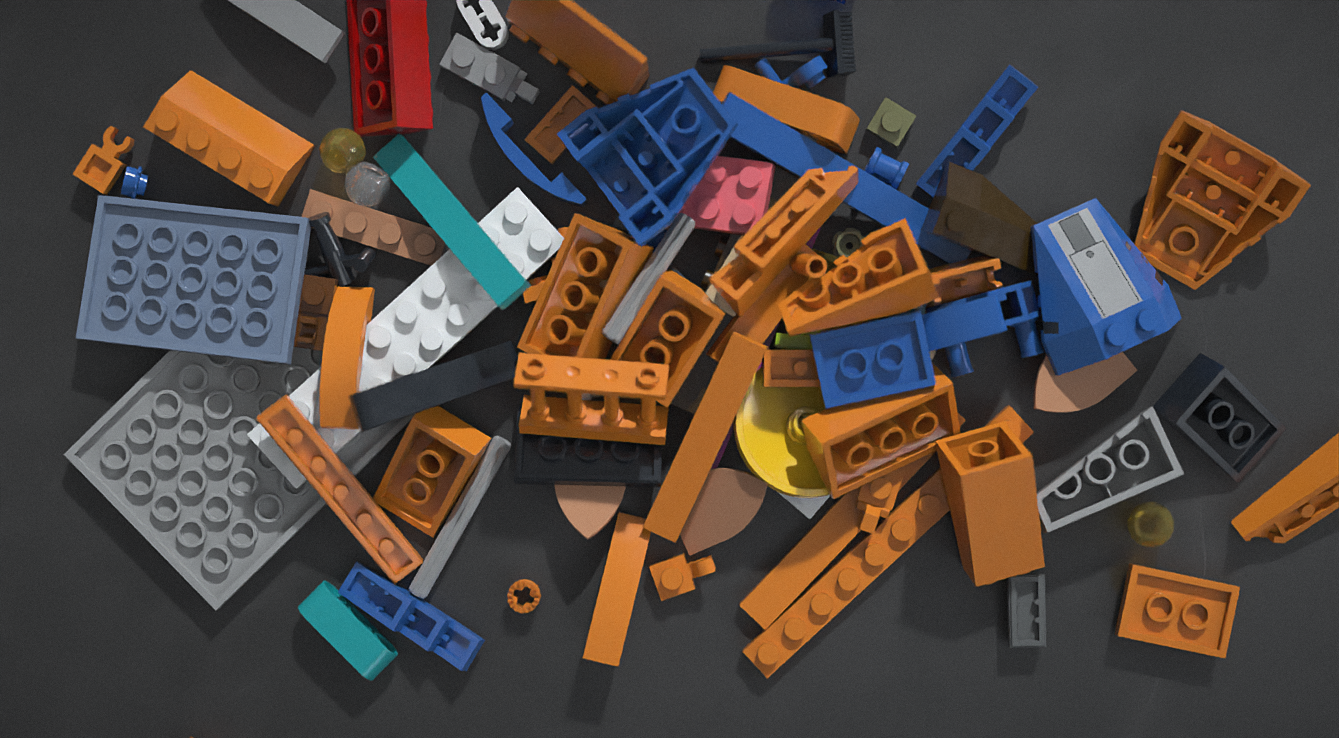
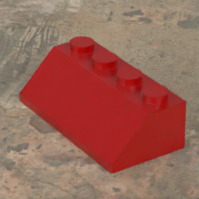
M347 0L354 136L412 134L433 129L431 72L428 50L429 36L427 33L426 15L427 0Z

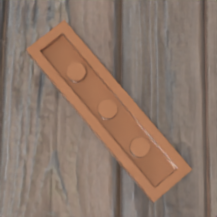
M310 189L302 217L310 218L319 213L329 212L331 217L329 223L336 236L430 266L444 255L446 243L431 227Z

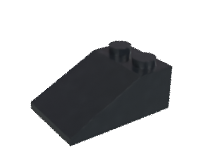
M1201 352L1153 405L1154 410L1170 426L1237 483L1286 430V427L1225 366Z

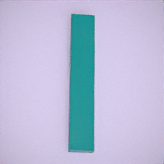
M401 133L373 156L502 310L531 286Z

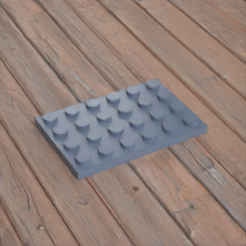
M98 195L76 338L86 341L291 365L311 232L310 219L307 217Z

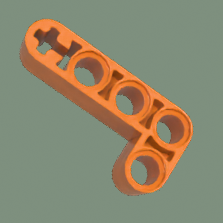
M727 65L723 66L713 90V94L721 104L727 93L731 92L800 134L813 138L819 145L841 154L848 153L860 122L855 112L841 103Z

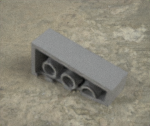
M1153 406L1141 412L1037 492L1041 534L1053 531L1184 474Z

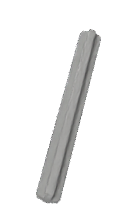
M495 436L490 442L409 586V591L413 595L424 599L429 594L511 448V443L506 439Z

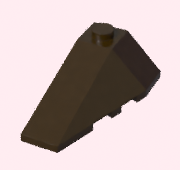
M947 162L921 231L982 255L999 258L1002 263L1038 276L1034 268L1031 226L1037 224V222L983 175Z

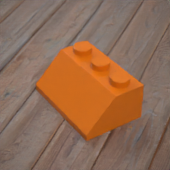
M668 269L660 275L610 360L669 365L665 400H656L668 408L725 316V313L700 287L673 270Z

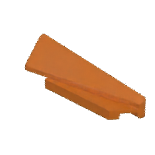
M848 166L847 171L824 172L823 168L809 169L734 245V251L738 257L713 274L709 279L738 316L742 317L856 187L859 182L858 168Z
M1339 433L1231 521L1234 528L1245 541H1250L1253 537H1266L1273 543H1286L1339 508Z

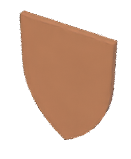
M1121 352L1103 361L1055 376L1046 354L1038 370L1034 385V409L1053 413H1067L1088 408L1107 397L1138 370L1127 356Z
M710 469L680 532L689 555L726 541L742 531L759 511L766 494L767 484L755 475L738 469Z
M554 485L556 497L563 514L578 533L587 540L596 535L612 519L620 506L626 486Z

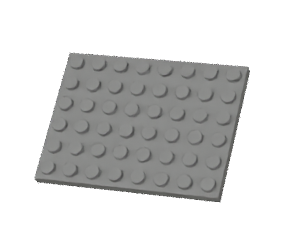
M293 347L291 365L169 351L64 454L215 610L220 609L327 504L308 481L296 489L247 435L259 424L256 418L260 413L284 395L290 396L321 367L323 351ZM415 414L360 432L337 453L338 457L352 474L356 476L410 423Z

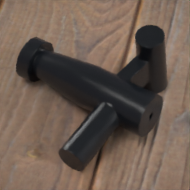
M329 212L319 213L309 218L310 226L312 228L315 227L321 254L325 262L305 267L304 274L319 277L331 276L333 279H338L337 287L350 284L355 280L351 267L357 272H364L376 257V250L371 246H366L360 254L346 256L339 239L329 223L331 221Z

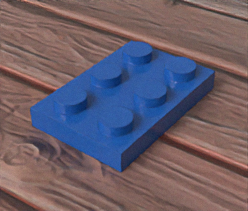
M921 311L810 334L825 408L936 385Z

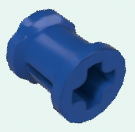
M876 147L864 171L897 189L909 163L906 161L899 162L883 154L882 149Z

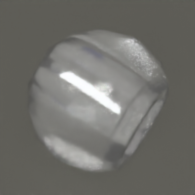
M368 162L355 164L346 173L344 183L350 200L362 207H372L381 204L389 195L391 185L388 174L380 167Z

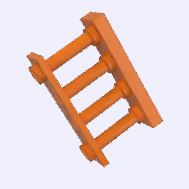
M519 353L514 388L530 389V395H524L519 432L523 434L665 445L669 407L656 406V400H665L669 365ZM545 391L567 392V398L545 397ZM582 394L604 395V401L582 400ZM619 397L641 398V404L619 403Z

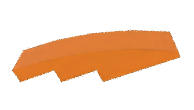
M623 512L618 513L583 654L584 659L619 666L651 531L643 528L647 518Z

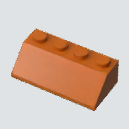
M191 70L161 96L143 126L153 134L257 197L277 207L315 147L314 144Z
M575 213L517 348L528 354L605 360L612 341L603 335V330L650 259L654 248L647 244L641 247L632 236Z
M933 363L932 367L936 385L826 408L801 420L807 449L833 499L937 451L936 440L961 434L953 382Z

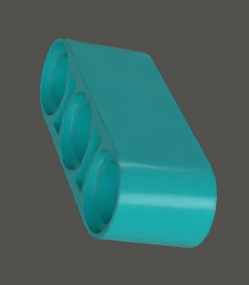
M324 580L298 606V610L363 677L372 681L398 655V652L348 599L338 593L339 590Z

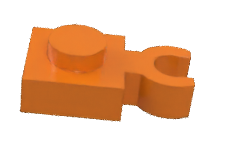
M110 126L104 132L103 147L100 148L97 145L91 144L73 172L74 176L105 195H108L126 167V164L118 160L121 154L129 152L135 143L134 139L127 136L121 145H116L114 138L119 130L113 126Z

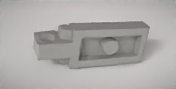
M458 33L454 36L439 64L444 69L503 101L506 99L512 103L515 96H518L533 105L539 94L538 88L524 81L527 73L522 71L519 66Z

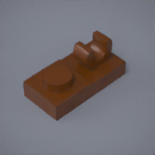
M304 274L294 347L323 351L329 312L337 290L338 279Z

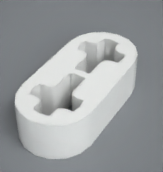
M456 0L459 10L482 47L488 50H497L506 44L509 32L492 0H479V4L484 11L479 15L476 14L472 6L464 7L468 0ZM487 18L494 28L501 27L497 32L499 38L496 41H492L490 37L485 39L482 37L486 34L482 21Z

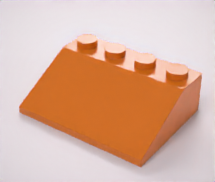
M511 0L506 14V19L511 25L509 32L525 44L530 39L540 47L538 54L555 66L559 61L567 67L569 71L566 75L584 88L588 83L596 89L598 93L595 97L604 105L616 102L619 97L626 94L630 96L636 94L649 78L648 58L572 0Z

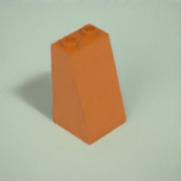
M1005 421L936 440V449L962 566L975 587L993 584L998 580L1016 575H1024L1045 567L1033 457Z

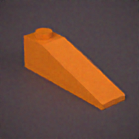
M906 218L869 234L861 240L863 246L847 258L844 255L834 261L835 267L824 276L810 279L778 304L790 336L905 313L940 298Z

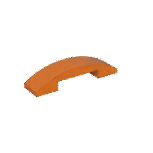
M337 287L329 312L322 354L320 376L321 428L359 429L348 396L360 392L359 385L366 326L372 319L375 289L372 287Z

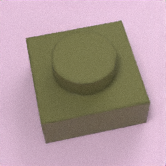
M885 97L867 126L866 131L897 148L916 115Z

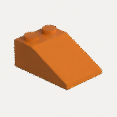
M440 406L416 413L412 417L373 499L380 506L433 538L476 469L491 438Z

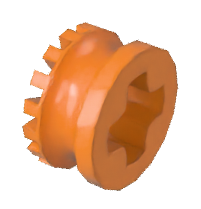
M522 579L511 586L507 594V600L514 611L522 614L529 613L540 602L541 592L538 585L532 580ZM524 587H528L531 589L530 596L534 598L533 603L527 601L524 605L518 604L519 597L514 594L515 590L522 591Z

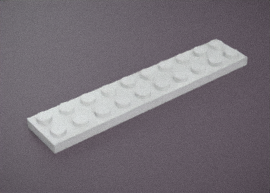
M518 187L478 223L526 280L559 251L564 239ZM451 249L367 324L359 391L431 368L498 307ZM320 367L289 397L337 454L361 431L360 428L358 430L325 429L320 427ZM260 423L247 434L296 489L300 488L307 481Z

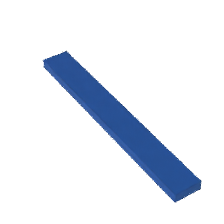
M731 92L727 93L722 102L724 108L738 124L730 138L799 178L809 169L823 168L824 172L847 171L848 166H855ZM858 168L859 182L842 203L883 227L906 218L917 246L947 264L963 261L968 258L971 250L921 231L929 210L927 207Z

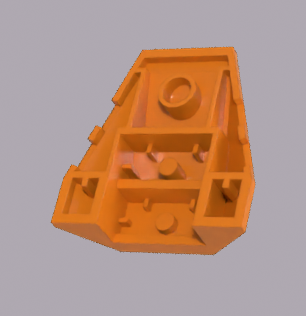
M1181 110L1160 142L1134 244L1152 266L1196 290L1231 263L1232 259L1244 249L1258 242L1261 239L1260 237L1276 224H1281L1289 218L1311 184L1273 157L1215 124Z

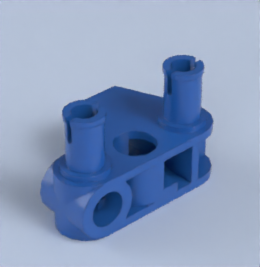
M1031 280L926 309L927 313L997 294L999 301H1006L1010 318L1004 319L1006 326L1010 325V327L1015 329L1021 358L1044 353L1035 323L1041 314ZM965 342L944 347L951 377L974 372Z

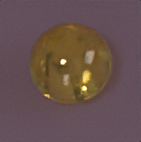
M336 128L323 137L319 152L321 160L326 167L335 173L348 174L362 165L366 149L362 138L353 130Z
M1143 502L1130 511L1127 518V530L1130 537L1137 544L1146 548H1156L1164 545L1171 538L1174 532V519L1171 512L1164 505L1157 502Z

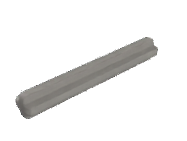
M683 213L677 215L604 328L603 335L607 339L617 344L621 342L660 275L668 269L694 229L695 221L691 217Z

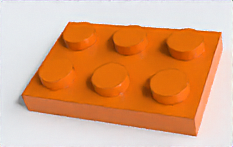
M1129 563L1115 635L1225 659L1240 587Z

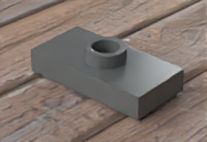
M1027 573L1006 578L1008 647H1046L1045 574Z

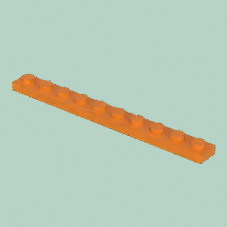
M1007 405L984 426L1005 421L1022 443L1034 433L1010 405ZM941 467L889 514L887 519L884 518L876 526L874 534L868 533L794 601L766 630L764 629L742 649L743 653L766 678L770 677L950 510Z

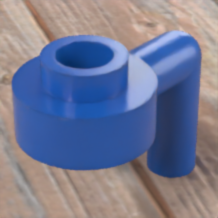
M819 55L781 81L766 58L754 65L761 77L794 88L805 85L808 90L826 78L823 71L828 68Z

